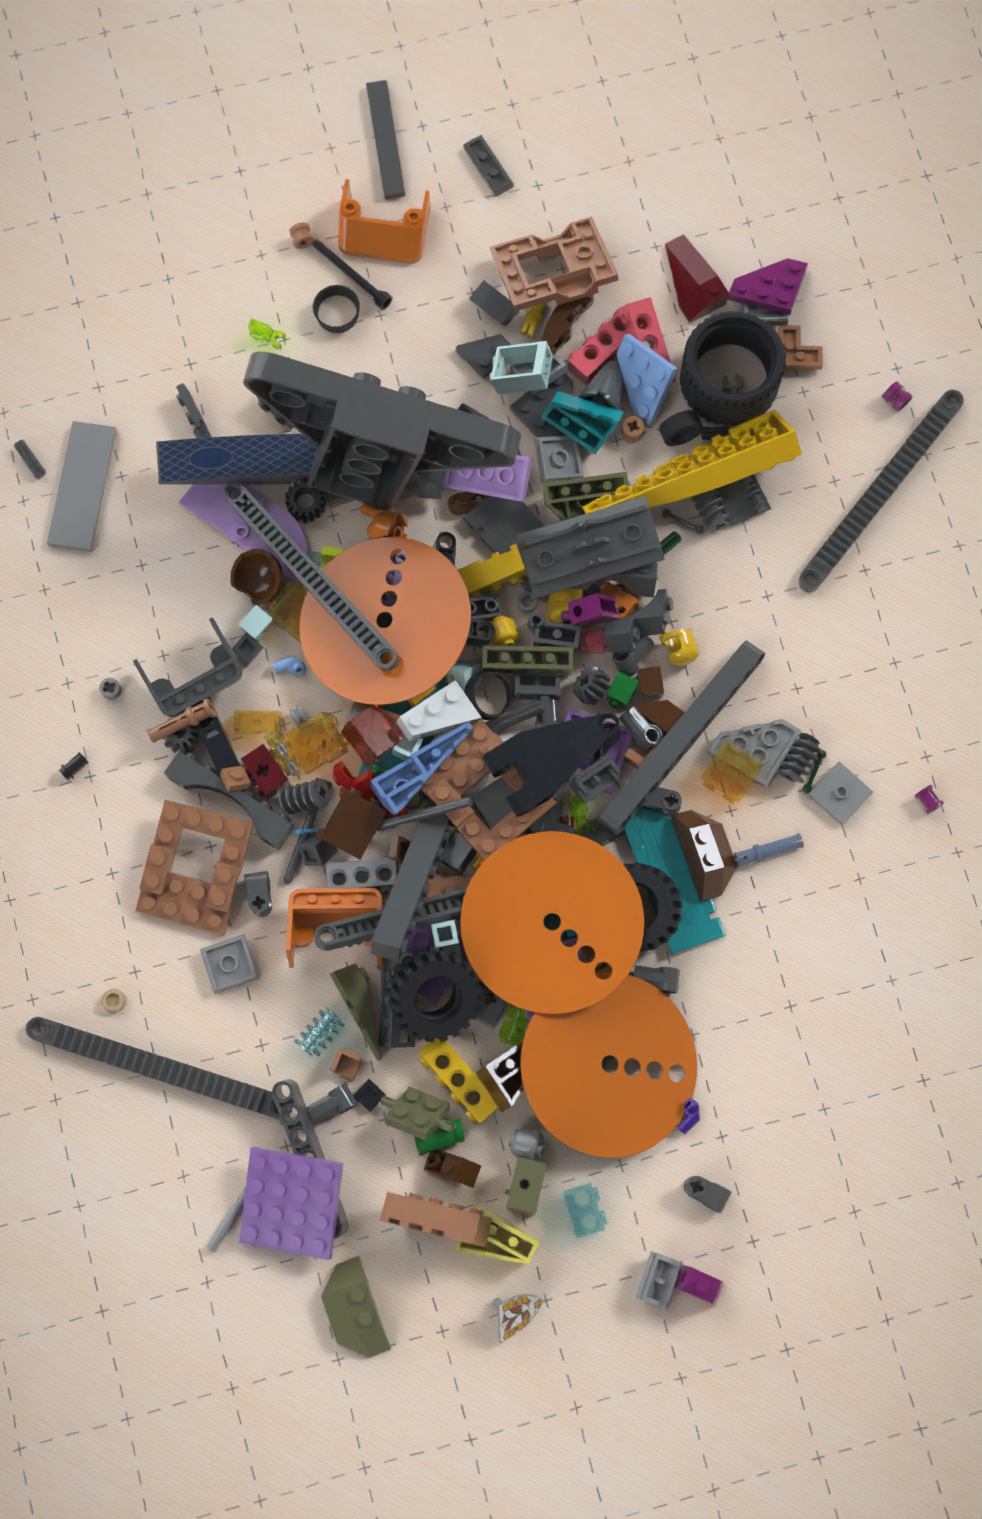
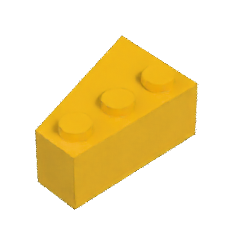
M516 544L510 546L511 551L500 555L499 552L491 554L492 558L481 562L478 560L458 569L467 588L469 598L482 597V594L488 591L490 593L498 592L503 589L504 585L510 583L513 586L524 582L527 574Z

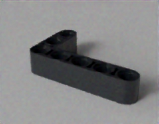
M442 532L437 536L433 548L442 553L455 566L456 538L450 532ZM440 542L446 543L449 548L442 547ZM471 619L465 646L483 647V645H488L495 636L496 630L494 625L488 621ZM479 631H484L488 637H482Z

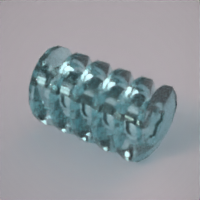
M326 1006L327 1012L318 1011L321 1019L313 1017L312 1020L315 1027L307 1024L306 1028L309 1034L300 1033L303 1041L294 1040L311 1057L312 1054L321 1055L318 1047L327 1048L324 1040L333 1041L330 1035L331 1032L339 1034L336 1028L337 1025L345 1027L344 1022Z

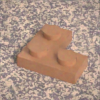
M779 325L778 337L781 338L785 348L784 352L786 353L785 369L821 370L823 367L822 346H801V326Z

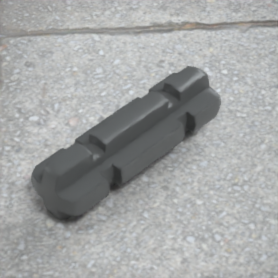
M24 440L16 442L14 444L15 449L35 478L44 476L46 471Z

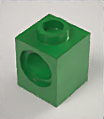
M618 672L606 696L608 704L617 710L621 708L626 710L638 688L639 681Z

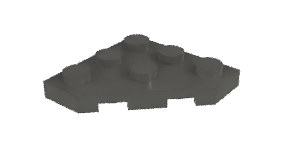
M566 373L550 383L547 389H542L534 395L528 391L510 405V410L536 438L566 435L541 418L557 391L572 395L573 380Z

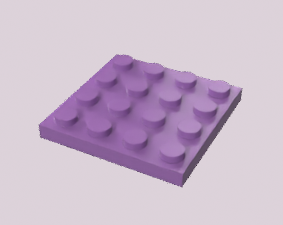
M258 1147L250 1148L239 1243L325 1260L332 1259L343 1162Z

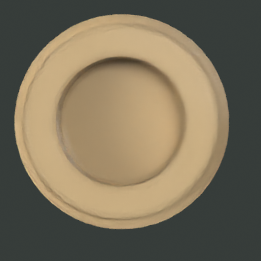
M109 989L102 996L103 1007L111 1013L120 1012L126 1005V997L118 989Z

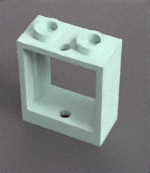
M547 341L497 347L496 355L493 357V371L489 375L490 384L494 386L497 394L547 389L553 358ZM535 362L532 373L506 375L508 365Z

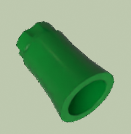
M460 1118L452 1121L451 1119L446 1120L455 1124L452 1133L439 1128L426 1141L414 1136L419 1157L429 1152L464 1142L465 1137Z

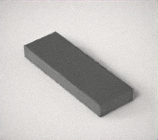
M482 135L463 144V149L495 197L514 187V183Z

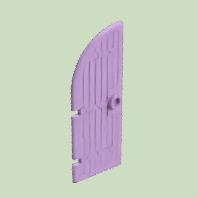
M228 484L192 485L180 499L179 504L247 551L251 549H264L273 554L283 568V576L295 584L299 581L227 502L224 497V489ZM242 484L308 555L307 539L299 522L275 502L266 506L265 502L268 498L248 484ZM234 490L230 497L237 499L241 495V490Z

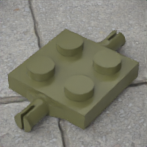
M408 1087L397 1100L386 1095L381 1099V1105L391 1108L385 1116L386 1125L425 1141L439 1128L449 1133L454 1131L455 1124L444 1120L445 1115L450 1110V1103L412 1087Z

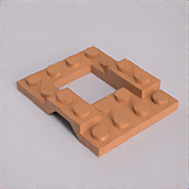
M592 216L571 222L560 235L542 239L531 234L490 247L492 257L515 312L555 300L557 305L597 294L599 293V286L619 281L618 273ZM561 255L568 273L528 284L519 263L520 260L536 256L538 261Z
M482 719L472 726L473 728L420 788L436 805L462 799L466 792L490 773L482 757L502 744L503 741L496 733L492 732ZM515 768L501 775L515 792L522 788L521 785L524 783ZM551 798L546 803L520 817H516L512 810L490 830L474 814L470 806L444 814L485 861L504 844L521 836L551 810L557 802Z
M164 800L154 842L150 846L139 889L141 891L135 911L224 935L231 914L235 886L244 865L254 823ZM183 828L225 839L212 883L171 872Z

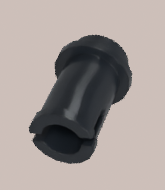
M78 752L68 763L61 765L62 768L59 769V772L67 780L73 779V775L89 762Z

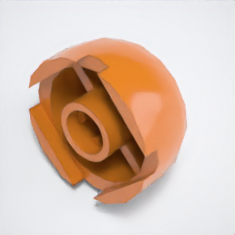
M398 512L380 513L367 528L369 540L385 537L407 538V534H404V527H408L407 518L404 514ZM402 549L393 551L391 557H394V554L401 553Z

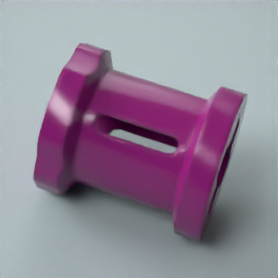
M932 785L925 787L915 794V798L919 799L927 809V815L944 804L943 800L940 801L932 790Z

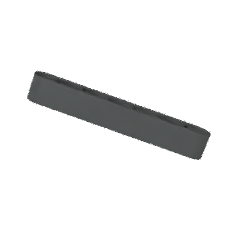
M292 1079L277 1082L273 1086L272 1095L293 1153L306 1156L309 1152L313 1154L314 1158L325 1159L297 1082ZM283 1085L288 1086L290 1090L288 1097L282 1093ZM291 1107L298 1111L297 1119L291 1117ZM299 1130H303L305 1132V1142L299 1139ZM340 1197L336 1221L340 1225V1231H335L334 1239L346 1233L349 1227Z

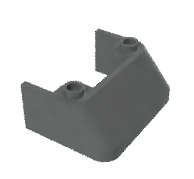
M213 617L209 621L222 643L214 648L210 655L214 668L175 689L172 683L164 678L157 679L151 683L138 660H133L159 709L165 716L174 717L179 715L187 707L199 704L205 698H209L237 683L242 677V668Z

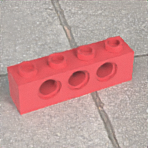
M651 297L626 304L620 308L621 321L626 325L627 334H631L642 343L647 341L650 349L671 363ZM637 320L642 321L643 329L637 326ZM675 376L671 384L677 382Z
M622 307L615 311L613 318L609 322L605 321L601 324L594 336L591 335L584 341L583 347L578 351L574 350L568 357L569 371L586 386L607 361H613L617 357L623 337L628 333L626 325L622 323L620 317V308ZM637 320V326L643 329L642 321ZM623 327L625 328V330L619 331L616 328ZM602 341H608V342H610L611 344H609V345H603V344H601V342H602ZM593 355L596 358L593 360H589L586 358V356Z

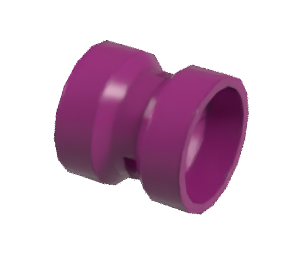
M896 381L883 393L882 398L886 402L890 401L893 404L892 408L899 412L911 401L913 396L909 392H905L902 389V385Z

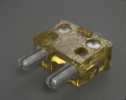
M277 729L264 737L270 747L271 755L278 761L287 777L291 774L296 776L295 772L299 774V769L302 767L293 753L289 741L285 739L280 730Z

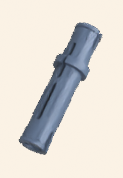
M800 833L761 846L758 844L753 845V848L735 852L734 858L744 857V859L736 861L737 866L740 867L754 861L762 862L764 858L790 850L803 848L804 843L803 841L793 843L802 839Z

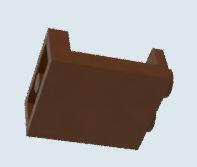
M342 787L341 792H343V795L325 828H319L316 836L361 860L387 811L380 808L382 804L371 797L368 801L362 798L363 793L353 787L347 790Z

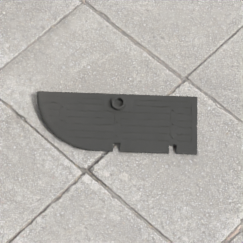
M488 496L463 517L474 532L480 528L485 531L479 537L493 553L499 552L500 555L511 551L510 546L516 544L523 564L524 561L516 535L544 527L543 523L524 502ZM527 575V577L524 578V582H522V583H520V584H521L527 591H530V592L533 593L532 588H531V585H530V581H529V578H528V575ZM594 583L588 590H583L582 598L599 594L601 589ZM549 595L538 599L548 603Z

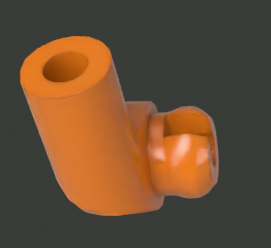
M363 503L360 507L362 514L372 518L383 512H393L390 508L382 510L367 503Z

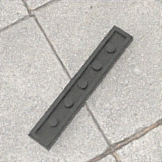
M387 80L368 82L366 87L384 198L405 196Z

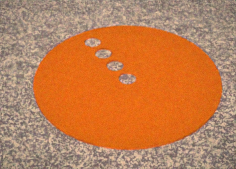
M385 537L359 543L337 555L321 570L395 650L399 657V663L394 670L382 671L309 591L306 594L301 609L299 627L301 646L306 661L317 678L334 693L358 703L388 705L412 699L426 692L441 681L455 665L464 649L470 630V599L458 570L442 553L427 544L413 539ZM397 549H402L406 552V560L401 564H394L391 561V554ZM392 570H397L402 574V579L397 585H389L386 582V576ZM388 591H392L397 595L396 603L390 607L384 606L381 602L383 594ZM387 612L391 614L393 620L390 626L381 628L377 625V617L381 613ZM383 655L381 663H390L393 658L392 655Z
M557 831L537 832L516 838L494 851L477 869L463 899L460 921L461 936L467 958L480 980L498 997L518 1008L542 1014L569 1013L587 1008L611 994L627 977L635 964L642 945L644 934L643 905L632 876L618 858L606 848L586 837L572 833ZM550 913L557 914L561 919L560 927L553 931L548 930L543 923L545 916ZM568 929L575 931L578 935V941L572 947L563 945L560 939L561 934ZM583 946H590L595 951V958L590 963H583L578 958V950ZM601 962H606L612 967V975L605 980L599 979L595 974V967Z
M596 972L595 974L599 979L605 980L612 975V972ZM627 975L611 994L587 1008L562 1014L535 1012L526 1029L521 1049L520 1065L523 1087L527 1100L538 1120L548 1132L566 1146L595 1157L619 1158L631 1156L646 1151L658 1144L679 1124L685 1114L684 1102L687 1099H692L697 1078L696 1050L690 1029L683 1015L662 991L632 975ZM607 1055L614 1056L617 1059L618 1067L613 1073H607L602 1068V1060ZM631 1058L636 1059L640 1064V1071L635 1076H629L624 1070L625 1062ZM651 1062H658L662 1067V1075L658 1079H651L647 1075L646 1068ZM673 1065H679L684 1070L685 1075L680 1082H673L669 1078V1069Z

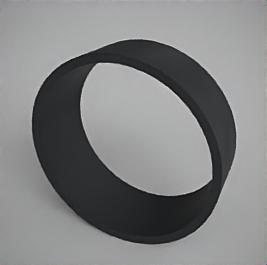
M331 285L325 287L316 295L313 301V313L320 326L332 333H342L351 329L358 320L360 302L355 292L343 285ZM344 296L350 299L357 310L355 317L343 326H329L319 319L318 311L320 305L327 298Z
M480 671L475 673L467 681L464 693L482 717V720H492L505 714L513 702L514 695L511 683L504 675L497 672ZM489 674L497 676L502 681L507 694L505 706L497 715H490L482 711L475 700L477 683L482 677Z

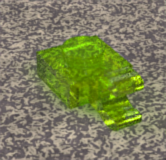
M251 318L248 324L251 337L260 342L264 340L270 343L271 341L275 349H281V343L276 342V339L282 338L286 340V334L283 331L273 330L271 326Z
M572 795L568 800L571 814L574 816V822H576L577 834L579 836L583 835L582 826H587L590 833H593L595 825L586 818V813H588L587 803L583 804L577 795Z

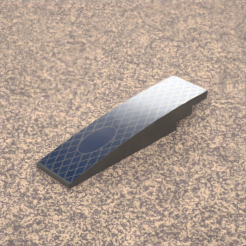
M303 434L241 435L157 441L159 485L230 484L232 482H239L241 484H291L292 481H301L302 479L308 481L317 446Z

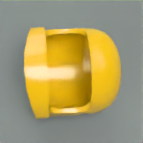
M691 628L670 631L659 636L661 644L666 645L670 651V655L667 658L672 665L685 666L697 659L699 649Z

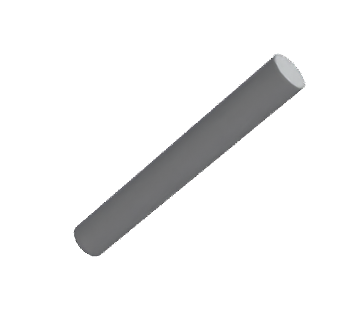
M246 1186L206 1248L210 1251H216L243 1209Z

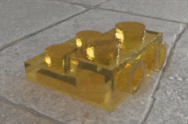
M296 580L292 584L290 582L286 583L280 591L283 593L280 599L277 601L274 598L266 609L269 610L267 614L272 617L276 625L282 630L285 629L301 643L299 632L300 615L308 590Z
M320 712L285 734L305 774H310L322 765L331 763L349 752L346 747L349 745V742L344 734H339L336 728L339 723L333 714Z
M725 740L701 776V779L704 780L702 785L713 792L715 789H718L724 793L722 798L731 804H734L735 801L740 803L764 764Z

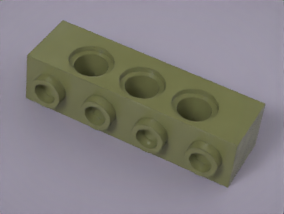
M483 645L482 671L524 674H572L573 647Z

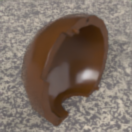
M251 549L241 553L234 561L231 569V586L237 591L248 595L252 603L257 606L264 605L273 601L280 593L284 581L283 568L273 554L264 549Z

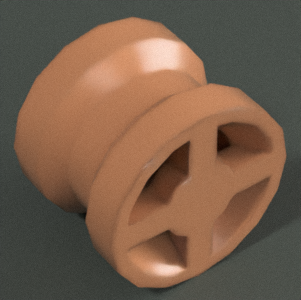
M297 223L289 229L290 236L294 238L293 245L296 249L307 248L314 242L313 235L309 233L310 226L308 223Z
M637 416L626 418L621 432L624 440L630 443L638 442L643 436L644 422Z

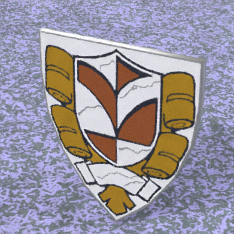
M531 1294L517 1295L505 1301L495 1298L492 1305L498 1310L499 1342L502 1343L519 1333L537 1314L544 1300Z

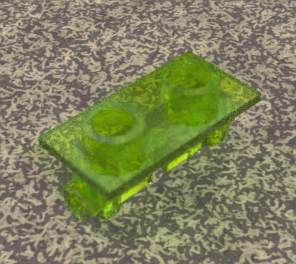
M510 1004L506 1017L513 1020L511 1023L503 1021L498 1033V1041L515 1047L524 1038L527 1017L524 1009Z

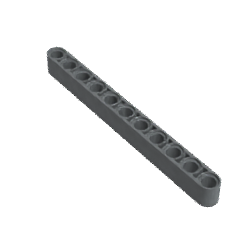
M747 640L741 644L602 811L598 818L600 824L616 835L626 827L759 666L765 656L764 651Z

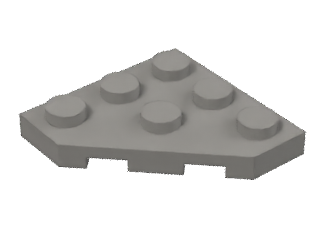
M779 719L770 723L756 724L734 731L720 732L709 749L708 754L767 788L802 730L783 719Z

